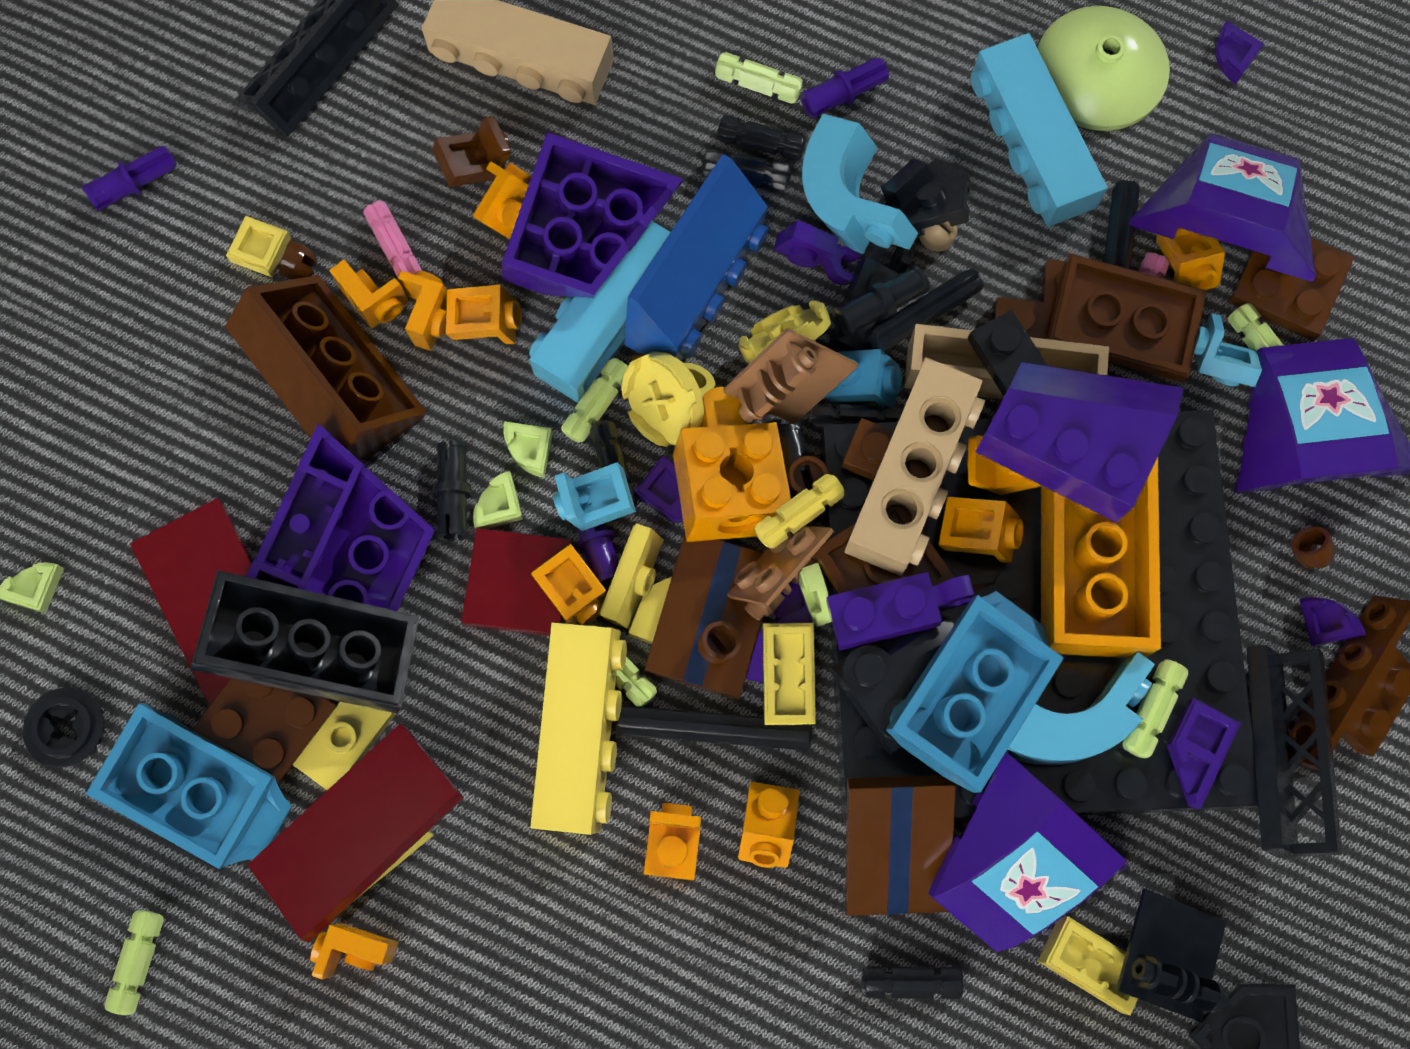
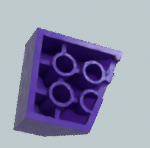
M547 132L501 264L502 280L550 296L594 298L681 185L683 178Z
M1021 362L975 452L1117 523L1134 507L1178 416L1183 388Z

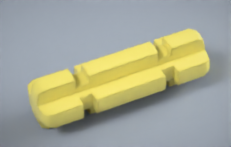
M823 475L812 484L813 489H804L775 511V517L767 516L756 524L755 532L757 537L766 547L776 548L788 539L787 533L791 531L795 534L825 511L824 506L828 504L831 507L844 497L845 490L840 481L834 475Z

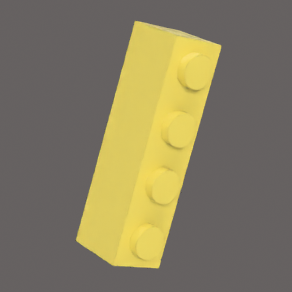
M552 623L530 827L532 829L592 835L601 831L602 823L607 824L609 822L612 795L605 792L607 772L614 771L617 756L616 742L610 741L612 721L619 720L622 705L621 691L615 690L617 670L624 669L627 653L626 641L620 640V630L608 627Z

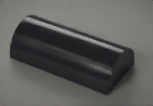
M217 570L191 663V670L398 714L402 705L419 616Z

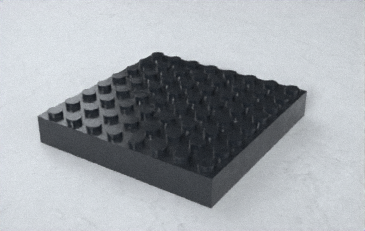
M1213 410L1178 412V416L1158 455L1161 649L1146 657L1155 664L1146 679L1152 682V684L1156 681L1153 680L1156 669L1159 663L1166 659L1177 662L1187 668L1188 677L1183 688L1175 692L1178 695V699L1163 732H1159L1155 736L1158 739V743L1153 754L1145 759L1137 757L1123 748L1124 740H1122L1114 747L1100 754L1064 765H1035L1016 760L1078 816L1234 810L1258 806L1254 743ZM978 419L973 429L966 426L960 443L967 445L965 453L956 473L948 471L942 489L948 491L947 497L1006 501L1023 522L1021 546L1019 549H1014L1011 563L1000 562L994 555L945 551L939 546L947 497L938 518L934 519L928 516L922 531L926 536L930 537V543L954 577L969 575L971 584L992 581L1006 599L1041 623V486L999 495L971 486L968 483V440L973 436H983L992 420ZM898 422L875 424L895 431ZM859 424L823 426L820 438V459L826 465L828 474L834 475L845 490V495L841 500L831 507L828 504L824 506V527L834 530V533L826 542L857 522L873 484V480L841 468ZM828 579V595L839 594ZM830 622L832 663L835 665L854 649L861 646L839 651L833 625ZM1059 654L1063 657V660L1036 704L1046 710L1062 714L1085 711L1096 700L1126 658ZM833 676L842 825H846L847 778L940 774L903 747L889 755ZM1192 698L1241 723L1201 809L1197 810L1189 807L1167 748V743L1188 700ZM1142 700L1135 707H1131L1129 704L1126 707L1137 713ZM991 777L989 778V780L987 781L986 785L984 786V788H983V790H982L981 792H984V791H985V789H986V787H987V785H988V783H989ZM955 783L954 821L971 820L977 808L972 803L977 793H973Z

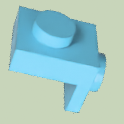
M1211 313L1206 326H1199L1194 349L1198 373L1212 376L1214 380L1227 386H1238L1241 383L1255 387L1262 371L1257 351L1221 342L1225 332L1221 315Z
M618 462L573 479L565 472L555 475L558 491L553 493V500L557 512L562 520L567 519L581 531L636 512L624 469Z

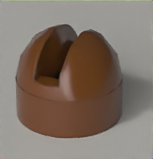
M290 240L282 257L279 276L290 280L312 276L314 271L310 267L317 265L315 254L305 245Z
M803 456L791 465L788 472V482L795 493L799 494L806 489L799 467L808 465L812 484L823 475L828 474L826 465L820 459L813 456Z
M1309 527L1303 529L1291 540V550L1296 560L1304 568H1325L1335 557L1334 542L1329 532L1324 528Z
M716 621L709 624L701 632L698 639V650L701 657L708 663L723 664L731 660L738 653L741 645L738 631L731 624L724 621ZM708 636H710L712 642L723 655H719L718 652L714 649V647L710 644V642L707 640Z

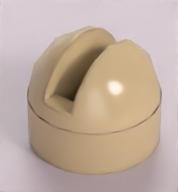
M948 221L925 228V235L919 236L927 249L936 252L944 251L954 243L958 227L950 226ZM940 225L950 231L949 235Z

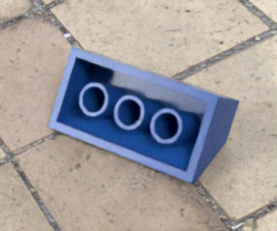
M722 154L628 296L624 345L640 354L646 355L657 351L669 353L680 361L683 357L690 359L701 342L703 334L699 331L706 320L713 323L718 317L725 302V297L722 296L729 285L735 288L743 277L747 267V262L744 260L750 251L758 253L766 240L769 228L764 226L768 206L732 158Z

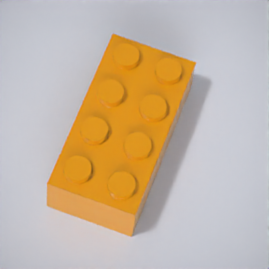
M1158 457L1134 507L1117 523L1041 486V624L1045 626L1047 640L1051 649L1058 654L1128 658L1136 652L1147 657L1161 649Z

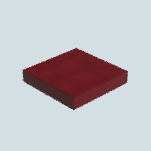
M476 528L461 624L469 627L550 636L552 623H562L563 617L531 573L570 544L573 546V541L571 539Z

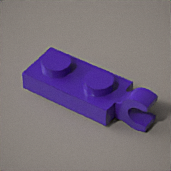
M926 572L826 597V603L838 648L841 651L939 627L942 623L940 610L967 605L975 594L969 575L955 577L932 587L929 574Z

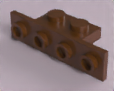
M1373 595L1359 618L1366 635L1346 640L1326 673L1332 750H1334L1342 737L1357 753L1372 757L1388 734L1410 695V663L1395 648L1410 623V600ZM1313 696L1307 704L1312 709H1314ZM1304 710L1289 736L1302 746L1316 730L1315 718ZM1290 745L1292 758L1297 750ZM1316 746L1314 750L1311 752V754L1318 759V750ZM1307 758L1300 764V766L1319 771V768Z

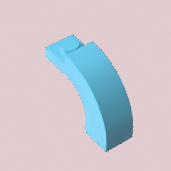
M823 114L808 142L803 160L802 181L810 206L831 232L838 237V240L856 252L863 254L869 242L883 248H889L893 244L910 250L918 232L902 211L859 198L862 177L878 147L860 123Z
M1139 652L1124 659L1099 696L1085 711L1062 714L1046 710L1035 704L1006 752L1015 760L1051 766L1078 762L1114 747L1130 735L1143 720L1126 705L1129 704L1131 707H1135L1148 692L1152 682L1147 680L1146 677L1155 664Z

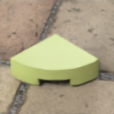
M504 421V438L515 462L525 471L545 478L553 434L552 429Z
M510 471L492 479L488 487L481 494L473 513L475 530L476 528L490 529L523 520Z
M53 563L33 564L32 567L20 571L13 577L9 576L0 585V600L46 613L64 568Z
M819 563L803 567L799 575V586L812 622L817 627L830 623L831 618L826 603V597L829 595Z

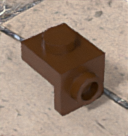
M494 116L484 117L477 132L436 138L432 147V152L449 187L494 180L496 175L486 169L490 161L503 169L511 154L508 137L504 132H501Z

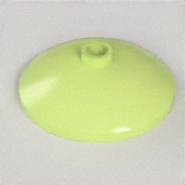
M1090 6L1073 10L1061 16L1046 30L1037 48L1075 124L1082 128L1112 131L1134 125L1147 117L1155 109L1168 85L1169 59L1160 37L1142 19L1122 9L1108 6ZM1103 49L1111 50L1115 55L1107 54Z

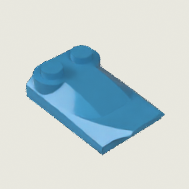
M995 591L984 597L974 596L906 699L900 701L893 708L890 724L886 731L901 747L943 777L973 793H981L1062 662L1063 657L1051 649L1047 640L1045 626L1000 593Z
M146 703L138 704L86 793L88 796L218 869L236 862L254 859L275 839L292 808L279 789L274 776L185 726L175 715L161 712Z

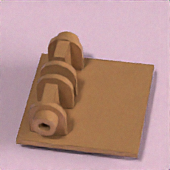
M787 328L723 390L724 393L740 399L742 406L738 409L739 414L749 423H752L754 420L761 421L768 412L795 424L858 368L859 365L857 362Z
M804 526L795 534L790 531L787 533L788 539L776 548L771 549L768 547L757 561L748 563L738 572L734 579L736 585L729 591L727 596L730 599L749 602L744 608L756 620L759 621L764 615L769 617L785 599L781 592L789 595L792 591L789 582L798 584L801 569L817 563L813 555L834 533V530L827 527Z

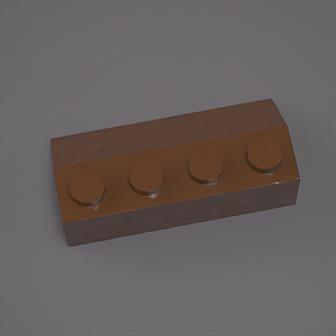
M319 275L252 286L245 289L225 328L310 438L319 423L353 456L362 461L372 457L425 417L427 411Z

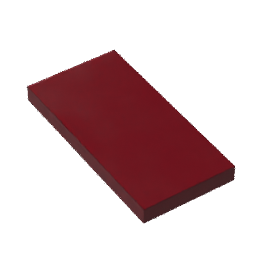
M219 498L130 543L190 669L217 570L246 577L253 562L224 503ZM191 670L208 706L213 703L231 679Z
M399 724L247 865L298 937L310 943L454 808L464 796L405 726Z

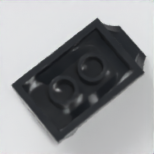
M992 581L972 584L974 596L984 597L995 591L1004 596ZM967 605L940 610L942 623L939 627L863 645L854 649L848 656L830 668L829 671L889 755L901 747L886 731L890 724L893 708L900 701L906 699Z

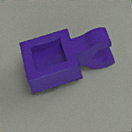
M800 220L795 221L777 234L773 249L788 256V260L797 266L815 267L821 264L825 269L827 277L838 285H846L851 282L854 275L842 268L841 260L852 263L860 257L859 252L847 246L838 245V237Z

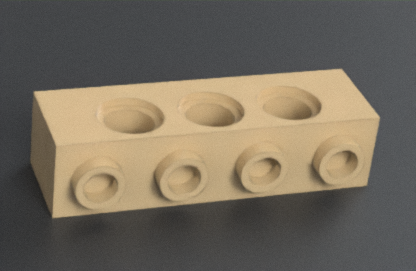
M925 357L844 553L899 576H902L908 563L918 566L930 538L921 534L928 516L934 519L938 518L948 494L947 490L940 488L946 470L954 474L956 473L967 445L958 442L964 426L972 429L975 427L984 406L985 400L976 397L983 380ZM931 415L939 416L947 422L949 430L945 432L933 431L926 425L924 418ZM910 460H920L929 467L931 475L925 478H917L908 472L905 463ZM891 505L904 506L911 513L912 522L903 525L894 523L888 517L886 508Z

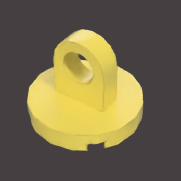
M810 301L809 306L811 309L802 310L800 305L788 306L757 322L750 330L753 336L749 340L747 336H742L739 341L738 347L745 362L751 363L787 328L816 342L815 339L821 336L831 325V318L824 303Z
M653 351L630 362L623 374L621 389L623 400L629 399L632 410L628 411V415L634 426L648 440L658 446L667 447L671 444L676 446L682 428L701 427L704 416L702 397L707 391L715 388L716 383L710 372L703 367L693 363H682V361L669 353Z

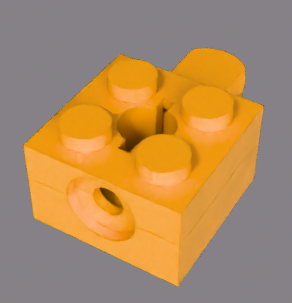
M725 387L710 389L703 395L704 416L701 427L682 428L673 452L687 542L757 537L755 532L756 524L767 516L775 517V511L791 500L777 422L747 424V421L740 416L738 411L739 407L742 406L740 399L724 393L723 389Z

